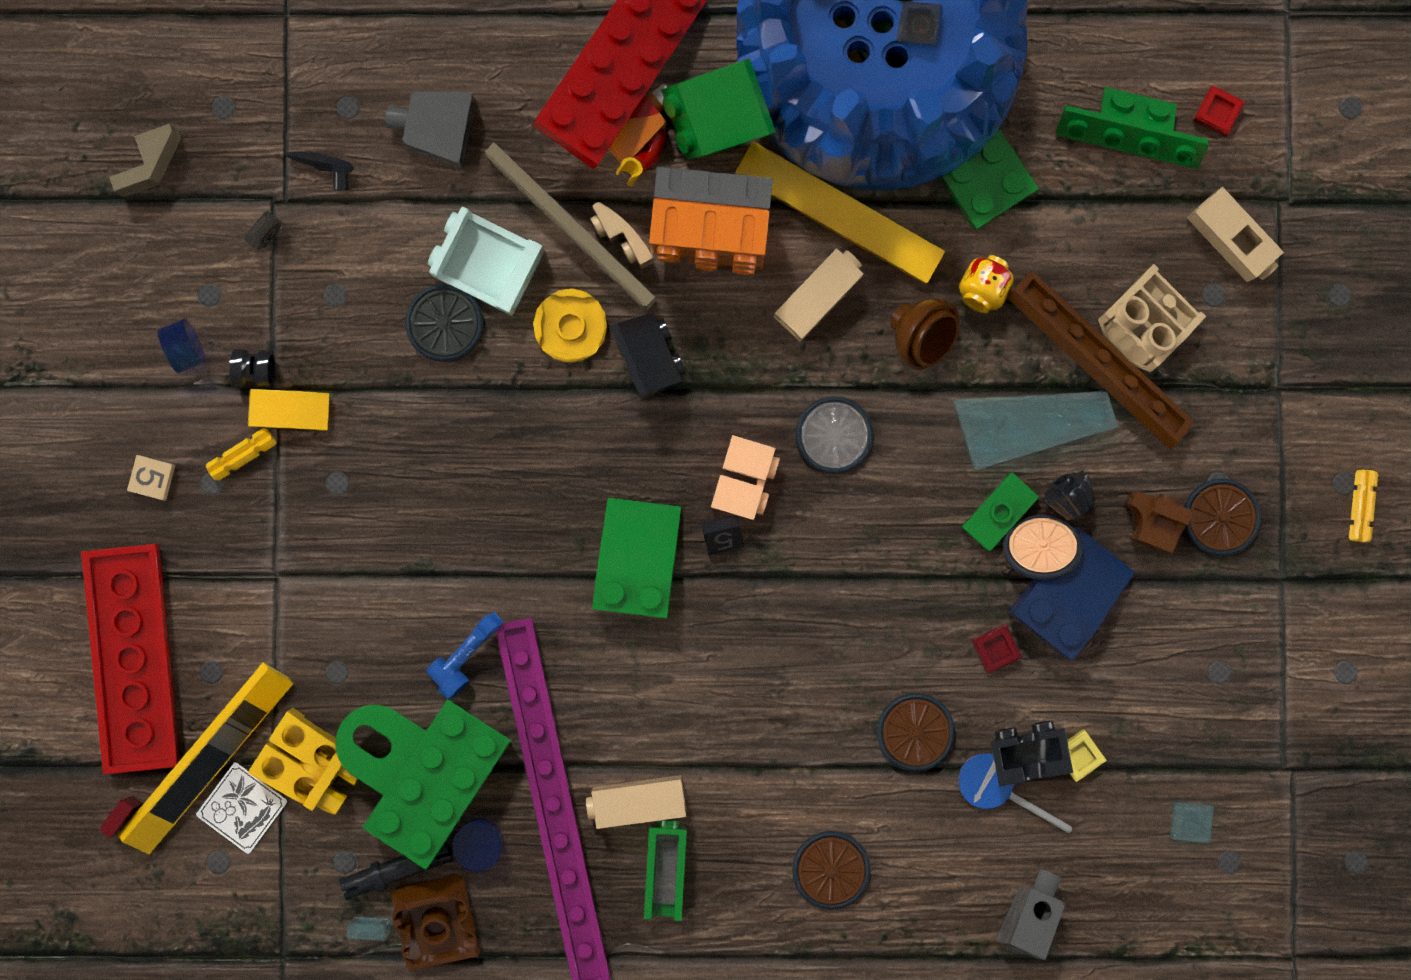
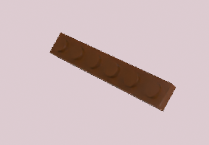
M1031 270L1007 296L1019 310L1169 449L1180 442L1195 421L1037 274Z

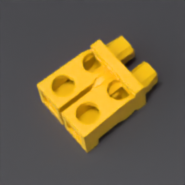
M291 708L281 719L269 738L270 742L264 746L248 773L293 800L302 803L303 806L311 811L318 807L323 811L336 815L348 796L332 787L333 781L337 775L352 785H355L359 779L350 774L339 761L335 746L336 737L323 731L304 718L305 715Z

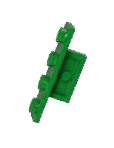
M1105 87L1102 92L1099 113L1067 105L1062 111L1055 131L1057 136L1194 169L1199 167L1209 147V140L1206 138L1174 131L1177 104Z

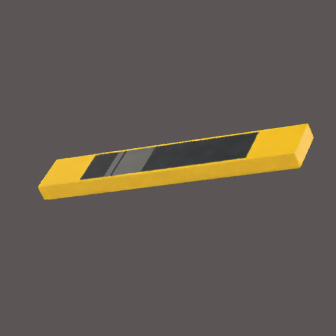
M263 662L118 833L120 840L129 846L150 854L294 684L289 677Z

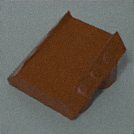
M452 873L448 877L407 886L402 884L391 893L394 906L392 921L394 928L400 933L402 955L409 971L473 958L480 954L463 877Z

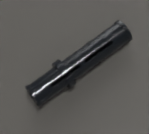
M447 841L427 870L454 861L451 849H448L449 844ZM403 855L381 864L379 861L373 862L370 868L346 877H340L339 882L341 890L346 891L344 897L348 901L351 898L375 889L381 892L388 889L387 887L391 883L427 870Z

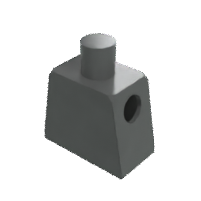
M415 91L411 94L408 109L388 106L385 127L404 131L403 145L408 150L453 167L464 169L476 99L469 92Z
M1040 869L1033 888L1020 887L995 942L1028 957L1045 960L1065 907L1063 901L1054 898L1061 877ZM1037 903L1039 911L1038 914L1035 916L1034 906Z

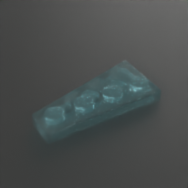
M1107 391L952 400L974 471L1118 427Z

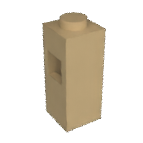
M1223 187L1210 195L1187 217L1246 282L1257 277L1264 280L1279 266L1275 260L1284 252Z
M836 248L775 312L774 318L801 342L862 278L863 273L859 270L862 264L849 251L846 250L842 254Z
M681 775L593 787L591 791L592 797L586 798L588 819H595L596 829L686 817Z

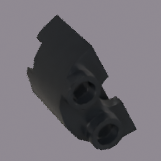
M1049 720L1031 724L1032 730L1017 732V727L996 730V739L991 741L999 787L1022 783L1034 778H1049L1073 773L1065 728H1055L1054 721Z

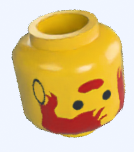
M990 255L988 258L974 259L959 284L960 293L963 295L962 301L971 309L981 313H988L989 310L999 309L1004 304L1014 285V277L1007 269L1008 263L994 255Z

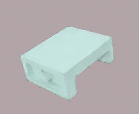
M462 206L459 213L453 212L446 223L444 232L448 233L442 247L436 245L429 257L428 265L431 266L429 273L434 278L513 316L545 249L542 245L530 239L526 240L495 225Z

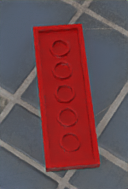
M616 0L534 120L532 126L592 169H595L707 0Z
M159 544L81 551L103 775L175 767L181 759Z

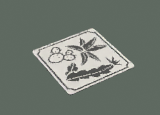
M235 762L201 806L196 816L245 853L249 854L287 804V800L264 782L250 775L245 768Z

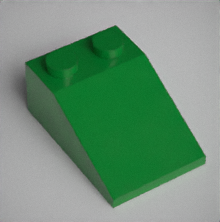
M750 58L661 89L664 97V110L673 122L677 133V146L684 153L686 160L702 157L776 132Z
M608 498L592 609L659 618L668 617L681 507Z

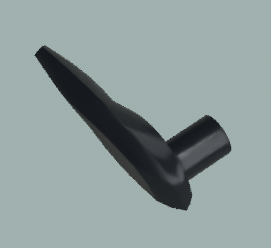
M286 152L285 156L296 162L313 166L319 171L333 172V190H348V172L354 170V167L349 162L311 152Z

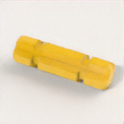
M266 428L260 429L252 435V439L246 438L224 452L222 458L216 457L206 464L208 473L217 481L228 476L231 469L236 471L258 457L260 451L266 452L275 446L276 441L272 433Z
M1362 469L1357 470L1355 473L1354 485H1358V487L1353 492L1351 520H1354V525H1350L1349 539L1355 542H1370L1372 539L1373 527H1369L1370 522L1374 521L1376 492H1373V487H1377L1378 473L1373 470Z

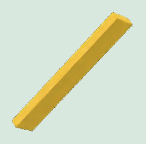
M754 141L735 171V174L773 178L771 192L773 198L925 285L946 252Z

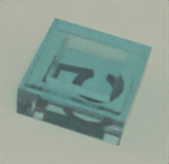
M1174 801L1170 838L1210 843L1214 806Z
M355 917L347 925V939L384 941L390 934L391 920Z

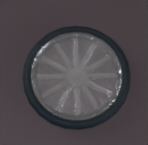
M831 396L813 402L804 410L796 426L795 438L801 457L808 465L826 474H842L857 468L864 462L870 453L874 433L869 416L860 405L844 397Z

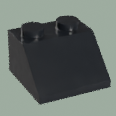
M649 313L610 326L642 401L683 384L680 376L685 374L686 370L679 354L671 355L666 341L671 340L672 337L664 318L657 321L654 313Z

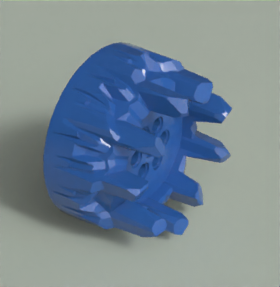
M738 0L737 62L750 58L776 131L767 135V138L790 161L812 175L842 186L863 190L909 188L935 180L957 169L984 147L1007 117L1019 89L1028 42L1027 26H1025L1028 0H914L910 3H902L899 0ZM918 9L932 11L939 23L935 36L924 43L911 41L904 31L907 17ZM846 15L851 17L854 23L848 28H840L834 23V20L839 16ZM917 16L912 21L911 28L913 23L914 26L920 23V17L925 27L929 28V32L932 28V22L927 16ZM883 20L890 23L892 29L887 33H878L872 28V25L877 21ZM854 50H862L868 55V59L862 63H854L848 58V55ZM891 55H900L906 60V64L901 68H892L887 64L886 60Z

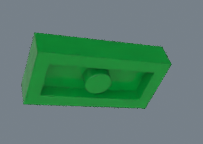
M1010 472L966 520L961 528L987 552H990L1035 503L1039 496L1013 472Z

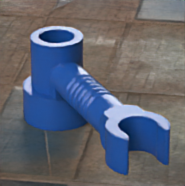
M494 611L489 616L486 615L473 629V632L447 661L439 657L426 669L425 672L439 686L438 691L446 700H452L470 682L460 671V667L503 624L504 621Z

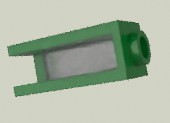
M667 819L657 821V825L650 824L644 919L651 920L652 916L674 917V921H682L687 827L680 826V820Z

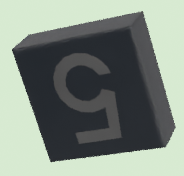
M738 516L701 524L708 556L744 547Z

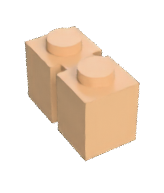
M732 435L722 469L758 479L757 484L753 485L720 475L711 508L750 520H754L756 513L763 515L769 497L768 493L762 492L766 478L774 480L780 458L773 456L775 448Z

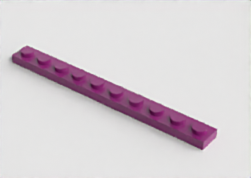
M529 617L503 623L496 630L571 979L611 980L533 618Z

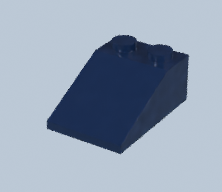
M1078 526L1074 528L1081 537L1083 554L1075 569L1058 579H1033L1007 611V613L1062 657L1071 661L1074 660L1097 631L1134 574L1131 568Z

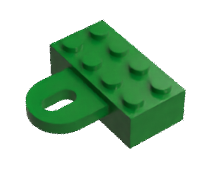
M447 699L427 731L389 707L382 705L360 707L351 712L342 721L337 731L335 746L342 766L350 774L383 795L362 828L427 870L508 748L511 740ZM362 726H369L387 737L391 742L390 753L384 758H376L357 746L354 741L356 730Z

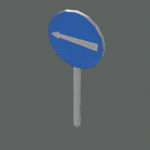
M977 754L969 758L961 767L958 776L959 789L964 799L971 805L981 809H992L1010 799L1068 833L1072 831V827L1013 793L1014 784L999 787L993 754Z

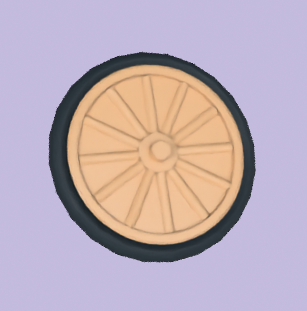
M1033 515L1019 520L1007 532L1003 541V551L1010 566L1023 576L1035 580H1052L1063 577L1075 569L1083 554V543L1077 530L1067 521L1051 515Z

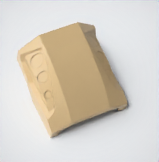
M1155 264L1149 267L1098 319L1104 338L1134 366L1149 372L1157 368L1206 317L1202 312L1198 313L1157 272L1159 268Z

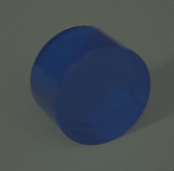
M186 318L158 329V338L163 352L176 373L179 374L205 363V355L199 338Z
M474 819L467 822L457 832L453 840L455 859L462 867L471 871H483L493 866L504 848V837L500 828L487 819Z

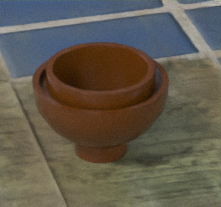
M927 299L919 301L912 306L908 303L899 306L891 318V328L895 330V345L900 358L915 370H923L939 363L950 352L959 333V313L957 308L941 299Z

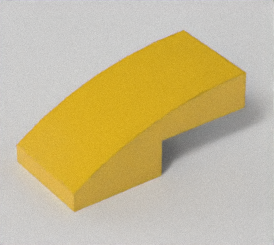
M250 389L249 427L328 430L329 393Z

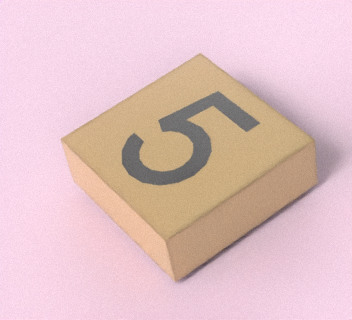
M136 455L127 491L166 500L175 464Z

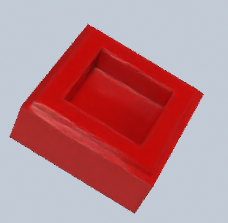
M1211 85L1193 121L1226 137L1245 101Z

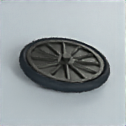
M439 284L421 291L413 299L406 314L405 327L412 346L420 354L434 361L450 362L466 356L475 348L483 332L484 319L482 310L472 295L452 285Z

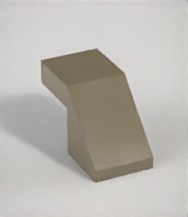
M171 124L134 136L144 165L109 177L116 193L127 197L160 184L181 140L180 132Z

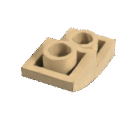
M600 202L592 205L596 215L590 219L600 238L607 235L612 244L624 237L626 242L620 245L630 264L637 261L640 268L643 269L654 263L653 256L645 243L622 217Z

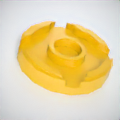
M573 288L558 290L546 298L537 308L533 322L535 338L542 350L553 359L566 363L582 362L595 355L604 344L608 330L606 314L599 302L587 292Z

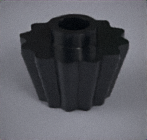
M1083 470L1078 473L1064 474L1052 483L1050 490L1044 493L1045 497L1043 498V501L1067 520L1076 519L1084 515L1095 504V496L1089 474L1087 472L1084 473Z

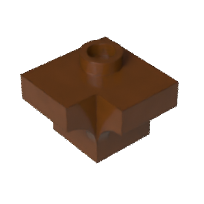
M1129 491L1124 506L1128 507L1135 517V528L1130 540L1163 553L1174 552L1178 539L1185 527L1189 525L1194 511L1180 506L1181 501L1170 496L1159 494V497L1154 498L1139 491Z

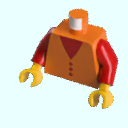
M663 82L644 95L609 148L620 164L616 175L623 171L631 174V178L627 183L628 186H634L639 176L659 161L666 143L667 136L665 130L667 129V123L659 113L664 109V97L661 89L666 88V85Z

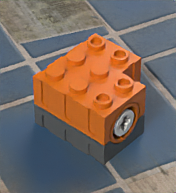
M657 166L649 240L651 254L658 255L657 260L670 263H679L680 257L688 258L689 263L696 264L695 269L717 271L718 266L733 267L732 273L754 275L755 270H762L765 257L773 178Z

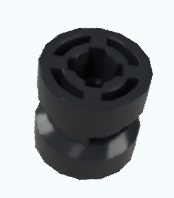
M245 349L233 350L230 360V379L233 386H246L248 383H256L258 387L271 388L273 386L275 377V356L273 351L260 350L257 354H251Z

